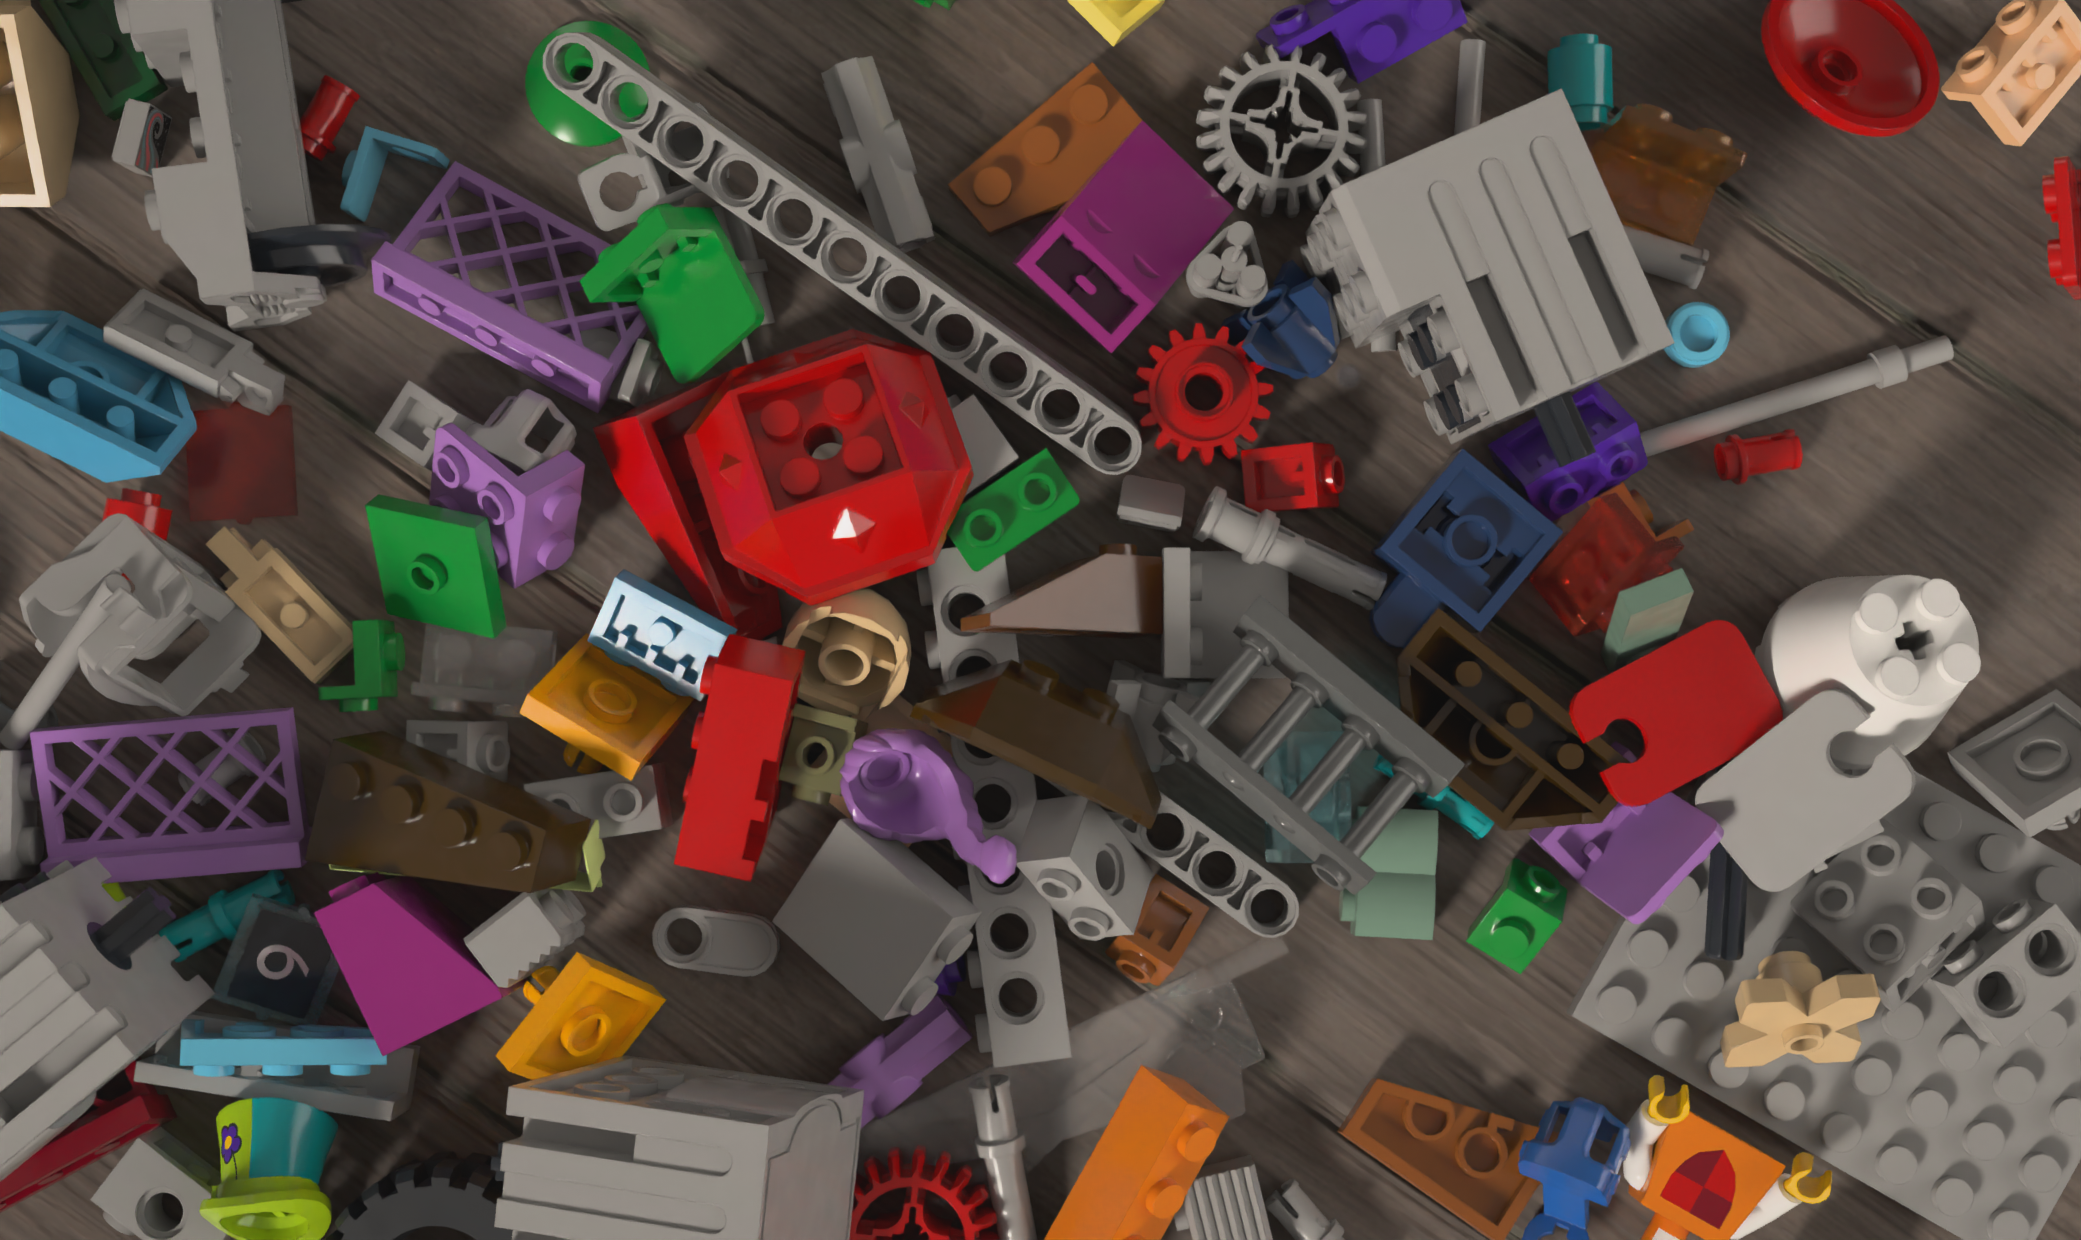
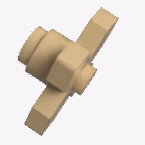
M1783 951L1764 958L1758 965L1759 975L1756 979L1744 980L1740 983L1735 997L1739 1021L1725 1026L1720 1040L1724 1064L1728 1068L1764 1066L1786 1053L1802 1054L1813 1063L1852 1061L1855 1059L1862 1043L1857 1023L1873 1017L1881 1000L1874 974L1835 975L1823 982L1820 969L1811 963V959L1807 954L1799 951Z

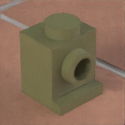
M795 703L792 714L794 721L778 780L794 784L791 797L828 806L831 794L843 796L840 787V780L843 776L839 771L845 762V754L853 748V742L866 735L868 723ZM816 744H822L827 750V760L823 766L814 769L807 761L810 748Z

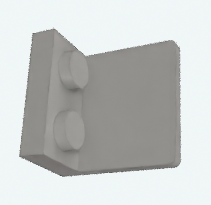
M1163 548L1161 551L1163 634H1161L1162 678H1217L1242 649L1240 645L1241 638L1233 633L1243 614L1260 595L1289 618L1288 571L1265 561H1262L1260 564L1253 563L1251 565L1241 560V553L1238 551H1190V548ZM1271 664L1269 667L1262 665L1252 678H1285L1286 676Z
M1882 817L1879 821L1885 831L1842 851L1827 865V869L1814 877L1791 900L1790 905L1800 918L1863 974H1874L1881 998L1880 1002L1894 1013L1943 966L1942 962L1954 953L1964 942L1969 941L1986 925L1982 900L1888 820Z

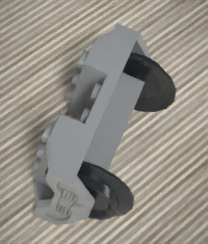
M114 0L121 32L123 34H131L136 52H144L149 69L156 68L170 88L185 86L188 93H197L200 117L190 118V133L196 157H206L207 162L152 168L154 190H146L144 192V202L151 230H161L165 244L170 245L177 256L196 277L199 299L207 305L225 306L228 325L234 332L280 326L312 314L311 307L321 305L327 301L325 288L352 282L365 276L368 271L367 259L375 256L385 241L391 244V234L380 228L355 224H315L282 3L302 0Z

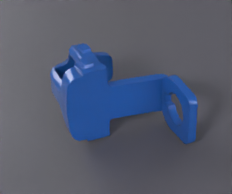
M1583 1097L1575 1098L1574 1101H1553L1550 1108L1546 1109L1539 1123V1130L1535 1139L1530 1141L1524 1140L1519 1152V1172L1543 1184L1544 1213L1537 1215L1528 1223L1522 1240H1540L1544 1236L1552 1235L1556 1226L1569 1230L1566 1236L1567 1240H1589L1587 1233L1589 1200L1608 1207L1621 1178L1620 1175H1617L1622 1161L1626 1160L1631 1146L1629 1139L1630 1129L1612 1115L1603 1104ZM1559 1114L1566 1115L1557 1139L1552 1143H1548ZM1613 1134H1618L1605 1164L1594 1161L1590 1157L1589 1151L1594 1138L1610 1142Z

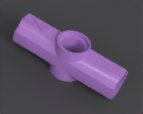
M937 994L934 996L931 1002L918 1014L913 1016L910 1014L903 1020L904 1022L887 1036L881 1033L845 1062L839 1068L841 1073L828 1083L829 1085L864 1090L861 1128L875 1116L881 1119L895 1109L923 1084L921 1079L972 1038L973 1035L964 1020L941 995Z

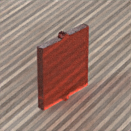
M233 402L229 409L193 411L197 430L186 442L190 522L236 520L239 524L249 525L254 518L298 516L292 406L278 405L270 416L244 407L239 402Z

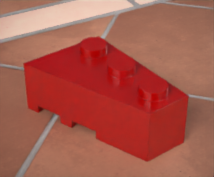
M729 634L719 656L708 655L700 683V693L707 694L708 700L705 711H700L697 716L692 735L691 748L696 749L697 753L695 763L691 766L685 783L683 803H686L674 865L751 882L778 812L783 781L778 779L794 721L792 714L795 703L797 704L806 651Z

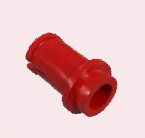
M324 75L321 79L322 83L300 118L304 153L321 162L327 152L335 153L337 148L332 143L353 105L360 98V95L351 88L327 75Z
M1786 429L1783 432L1741 439L1737 434H1732L1726 437L1725 442L1716 444L1714 448V462L1718 476L1722 481L1732 480L1736 485L1744 484L1749 476L1787 469H1799L1803 457L1800 439L1798 436H1795L1794 429Z

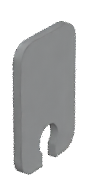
M1837 688L1826 689L1811 697L1705 781L1697 790L1695 797L1696 808L1715 819L1723 828L1724 835L1719 842L1749 879L1760 889L1769 892H1780L1789 888L1900 805L1914 790L1916 783L1915 771L1894 743L1874 758L1872 767L1862 775H1849L1835 767L1830 756L1832 740L1841 732L1855 730L1871 717L1856 698L1844 690Z

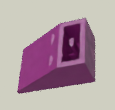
M1142 120L1012 263L1103 349L1112 353L1156 306L1234 208Z

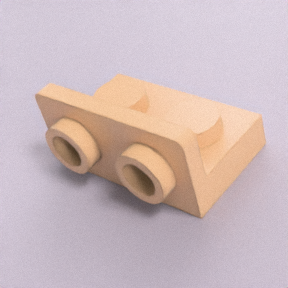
M2013 0L2001 9L1996 17L1995 24L1975 48L1961 57L1956 65L1955 72L1945 82L1941 90L1950 100L1971 102L2003 144L2021 147L2081 75V22L2065 0Z

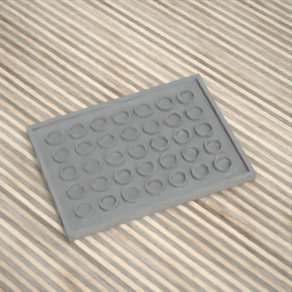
M1715 768L1698 777L1685 800L1686 802L1696 807L1695 797L1697 790L1715 774ZM1838 768V769H1839L1840 771H1842V772H1845V771L1849 770V769ZM1870 768L1853 769L1852 772L1854 775H1862L1868 772ZM1915 771L1916 783L1911 795L1883 818L1888 820L1982 900L1986 925L1970 940L1977 942L1995 927L1992 922L1993 918L2004 907L2019 899L2027 901L2030 898L2055 903L2081 934V865L2034 838H2029L2020 830ZM1840 853L1826 859V864L1828 865ZM1710 854L1688 874L1666 898L1664 904L1644 922L1632 924L1623 916H1620L1566 1013L1963 1240L2037 1239L2081 1160V986L2006 1048H2001L1980 1040L1931 979L1945 968L1943 965L1894 1013L1879 1002L1873 1017L1857 1023L1862 1043L1855 1059L1852 1061L1813 1063L1802 1054L1786 1053L1764 1066L1728 1068L1724 1064L1720 1040L1725 1026L1739 1021L1735 997L1740 983L1744 980L1756 979L1759 975L1758 965L1764 958L1783 951L1803 952L1810 957L1811 963L1820 969L1823 982L1835 975L1863 974L1792 910L1791 900L1820 872L1815 873L1812 870L1792 886L1780 892H1769L1760 889L1748 877L1744 955L1740 960H1716L1706 956L1704 951ZM2043 931L2035 934L2029 944V955L2034 963L2039 961L2047 950V938ZM1993 972L1985 975L1978 986V995L1983 1004L1989 1002L1995 996L1998 989V981Z

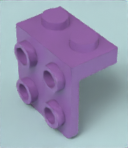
M447 423L437 428L435 433L429 505L488 517L498 576L516 589L546 570L559 568L572 556L585 464L566 450L524 474L517 476L455 424Z
M1615 741L1611 745L1613 749L1631 763L1637 759L1628 748ZM1669 792L1651 803L1638 807L1624 806L1618 802L1602 823L1533 828L1528 835L1572 880L1632 924H1640L1653 912L1657 911L1688 874L1709 856L1711 850L1722 839L1724 830L1715 819L1672 792Z

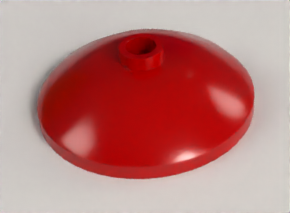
M1770 0L1767 4L1762 18L1761 35L1770 68L1785 92L1803 110L1819 121L1852 134L1886 137L1910 130L1932 109L1940 87L1939 67L1936 56L1919 25L1894 0Z

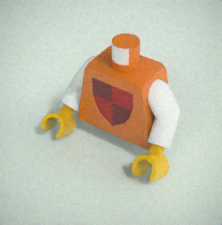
M1654 1075L1650 1078L1648 1084L1649 1099L1640 1105L1626 1125L1630 1129L1629 1139L1631 1141L1627 1158L1623 1161L1624 1177L1629 1183L1628 1193L1639 1203L1655 1212L1640 1240H1686L1690 1232L1704 1240H1739L1776 1220L1802 1203V1201L1810 1204L1820 1203L1830 1195L1832 1183L1831 1170L1825 1171L1822 1176L1816 1178L1806 1176L1813 1167L1814 1157L1806 1152L1797 1154L1793 1159L1791 1175L1787 1173L1782 1174L1786 1167L1784 1164L1690 1111L1688 1085L1683 1084L1681 1090L1673 1096H1664L1665 1083L1663 1076Z

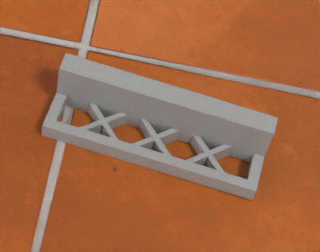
M194 1011L185 1018L204 1019V1032L222 1033L224 1027L236 1025L237 1022L244 1021L263 1022V1025L277 1028L276 1036L290 1037V1028L293 1027ZM180 1022L157 1041L155 1055L137 1061L134 1081L244 1099L258 1097L284 1098L302 1102L321 1111L392 1121L411 1107L420 1046L407 1044L387 1054V1065H371L370 1073L366 1075H334L330 1073V1065H303V1074L295 1076H270L262 1074V1065L235 1066V1073L233 1075L206 1077L194 1075L193 1066H180L182 1023Z

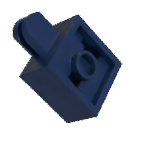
M1461 449L1447 459L1370 552L1396 574L1395 578L1382 592L1379 600H1375L1373 609L1370 610L1368 620L1373 634L1380 642L1389 647L1404 649L1436 608L1441 609L1469 633L1481 632L1561 536L1563 531L1467 451Z

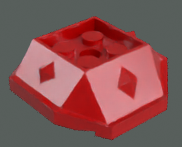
M855 329L731 370L683 436L720 551L725 561L761 580L784 589L787 594L810 606L935 564L946 540V533L962 504L974 476L971 462L931 353ZM837 443L842 446L840 451L831 458L816 459L812 457L814 451L823 444Z

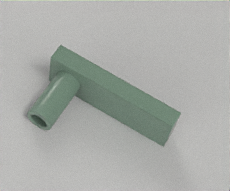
M1683 568L1619 592L1600 653L1609 674L1676 639L1694 592Z

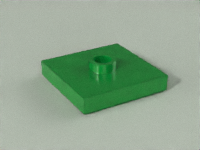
M380 494L365 505L387 614L493 639L507 627L488 517Z

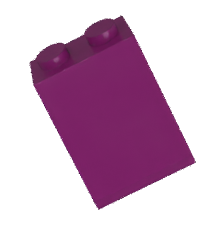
M378 872L367 877L366 875L360 876L329 891L333 903L314 912L382 1056L523 987L526 980H528L526 977L508 988L498 987L463 940L474 929L410 876H397L386 879L385 874H379Z

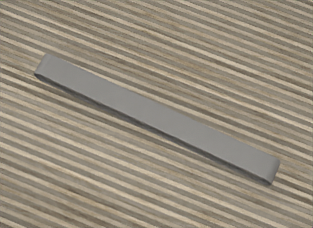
M572 32L556 36L547 45L543 54V69L546 77L558 90L1094 469L1104 474L1118 475L1129 471L1137 463L1142 449L1141 432L1137 421L1127 411L610 43L592 33ZM576 43L585 46L593 58L592 72L584 81L572 78L565 67L567 50ZM630 82L640 85L648 97L647 112L640 120L627 117L619 105L620 92ZM683 121L696 125L703 135L704 146L696 158H687L681 155L674 146L673 133L675 128ZM735 160L751 164L757 172L758 186L751 196L736 194L729 187L727 171ZM798 199L810 208L813 215V223L808 232L795 234L783 226L780 219V210L786 200ZM853 238L864 246L867 253V262L863 269L847 271L836 263L833 256V247L837 240ZM896 276H906L913 279L920 290L919 303L909 309L894 306L886 294L888 280ZM949 314H960L971 322L974 329V337L968 343L961 346H953L946 343L938 330L939 321ZM1014 352L1025 361L1027 371L1018 381L1013 383L1003 382L993 374L990 367L991 360L999 353ZM1056 389H1065L1072 392L1079 402L1077 412L1066 419L1051 417L1044 410L1042 404L1044 397L1049 392ZM1110 426L1124 429L1131 438L1129 447L1123 453L1116 456L1102 453L1094 442L1097 434L1102 429Z

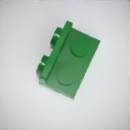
M1045 448L961 504L947 534L974 572H979L1078 506L1080 498L1047 448Z

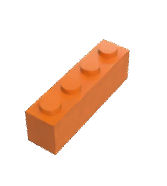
M1141 1065L1044 1240H1161L1174 1215L1181 1208L1185 1196L1206 1158L1213 1151L1216 1141L1230 1116L1184 1079Z

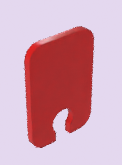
M1724 620L1707 622L1581 688L1574 694L1569 708L1572 724L1583 743L1603 734L1607 726L1616 719L1629 720L1641 730L1644 745L1640 756L1632 763L1619 762L1599 772L1614 799L1624 806L1630 807L1651 803L1738 756L1783 720L1781 704L1743 634L1735 625Z

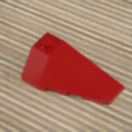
M730 371L720 373L641 404L593 427L618 488L699 609L738 629L736 635L761 640L782 628L777 586L761 580L725 561L720 551L683 437Z

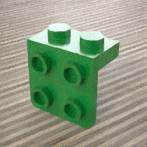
M664 203L653 206L643 212L637 219L638 225L621 242H617L604 249L598 256L599 262L579 281L590 303L636 302L675 380L682 384L694 383L759 327L764 320L765 312L711 207H673L671 204Z

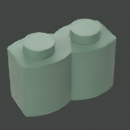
M1356 806L1355 819H1344L1342 838L1368 806ZM1401 808L1360 858L1377 874L1355 895L1346 888L1340 891L1339 918L1340 921H1350L1351 934L1365 937L1433 940L1436 893L1435 873L1438 851L1437 810Z

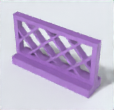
M456 161L395 242L390 244L385 241L371 260L375 294L596 413H599L610 397L612 383L632 355L637 339H643L649 330L638 305L619 308L618 302H607L608 311L576 317L574 315L568 293L584 290L579 280L586 274L563 278L557 255L581 251L592 257L596 265L599 262V254L611 246L609 243ZM460 186L481 197L487 212L451 218L447 202ZM439 213H441L442 220L434 221ZM525 221L538 228L542 242L507 248L501 225ZM488 227L492 228L498 250L462 256L456 233ZM447 235L453 258L427 262L410 252L421 239ZM547 257L553 280L519 286L512 263ZM503 265L509 288L485 293L470 284L467 271ZM458 273L459 278H457V277H455V276H453V275H451V274ZM558 295L565 319L540 323L527 316L523 301ZM514 303L515 309L507 304ZM633 321L626 331L624 323ZM614 325L619 343L607 359L584 346L580 331ZM570 333L571 339L564 336V334Z
M293 707L37 728L30 732L48 858L40 863L41 872L45 871L48 873L65 860H68L75 867L95 856L112 875L105 883L299 868L308 862L305 861L312 827H309ZM277 725L280 752L268 767L238 744L251 727ZM239 728L232 738L221 729ZM201 731L223 748L204 772L174 749L187 732ZM175 733L167 743L157 736L158 734ZM137 736L158 753L140 777L111 755V752L124 737ZM110 738L103 748L93 741ZM73 742L93 758V761L76 782L55 766L52 743ZM229 754L259 777L241 800L237 799L211 778ZM165 759L195 782L177 805L173 804L147 783ZM281 763L284 779L275 773ZM101 765L130 787L113 810H110L83 788ZM267 783L286 798L289 821L268 823L247 807V805L262 786ZM59 788L66 793L61 800ZM201 788L231 811L219 827L204 828L183 812ZM137 794L167 816L155 832L140 833L119 817ZM73 799L103 821L90 838L66 839L62 813ZM237 817L248 824L230 826ZM174 822L184 829L167 831ZM109 828H112L115 832L119 834L115 836H104V834L109 830Z

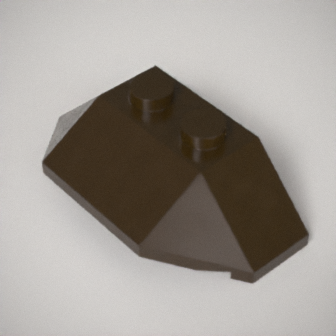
M1436 608L1396 657L1399 710L1465 764L1448 786L1504 831L1602 823L1618 802L1608 791L1599 772L1619 762H1631L1599 736L1583 743L1572 724L1569 712L1441 609Z
M1011 659L927 688L914 705L910 717L953 735L1115 811L1148 829H1151L1156 819L1162 797L1129 714L1119 710L1120 704L1117 700L1104 692L1092 688H1084L1083 692H1080L1059 682V674L1044 664L1032 660H1024L1020 664Z

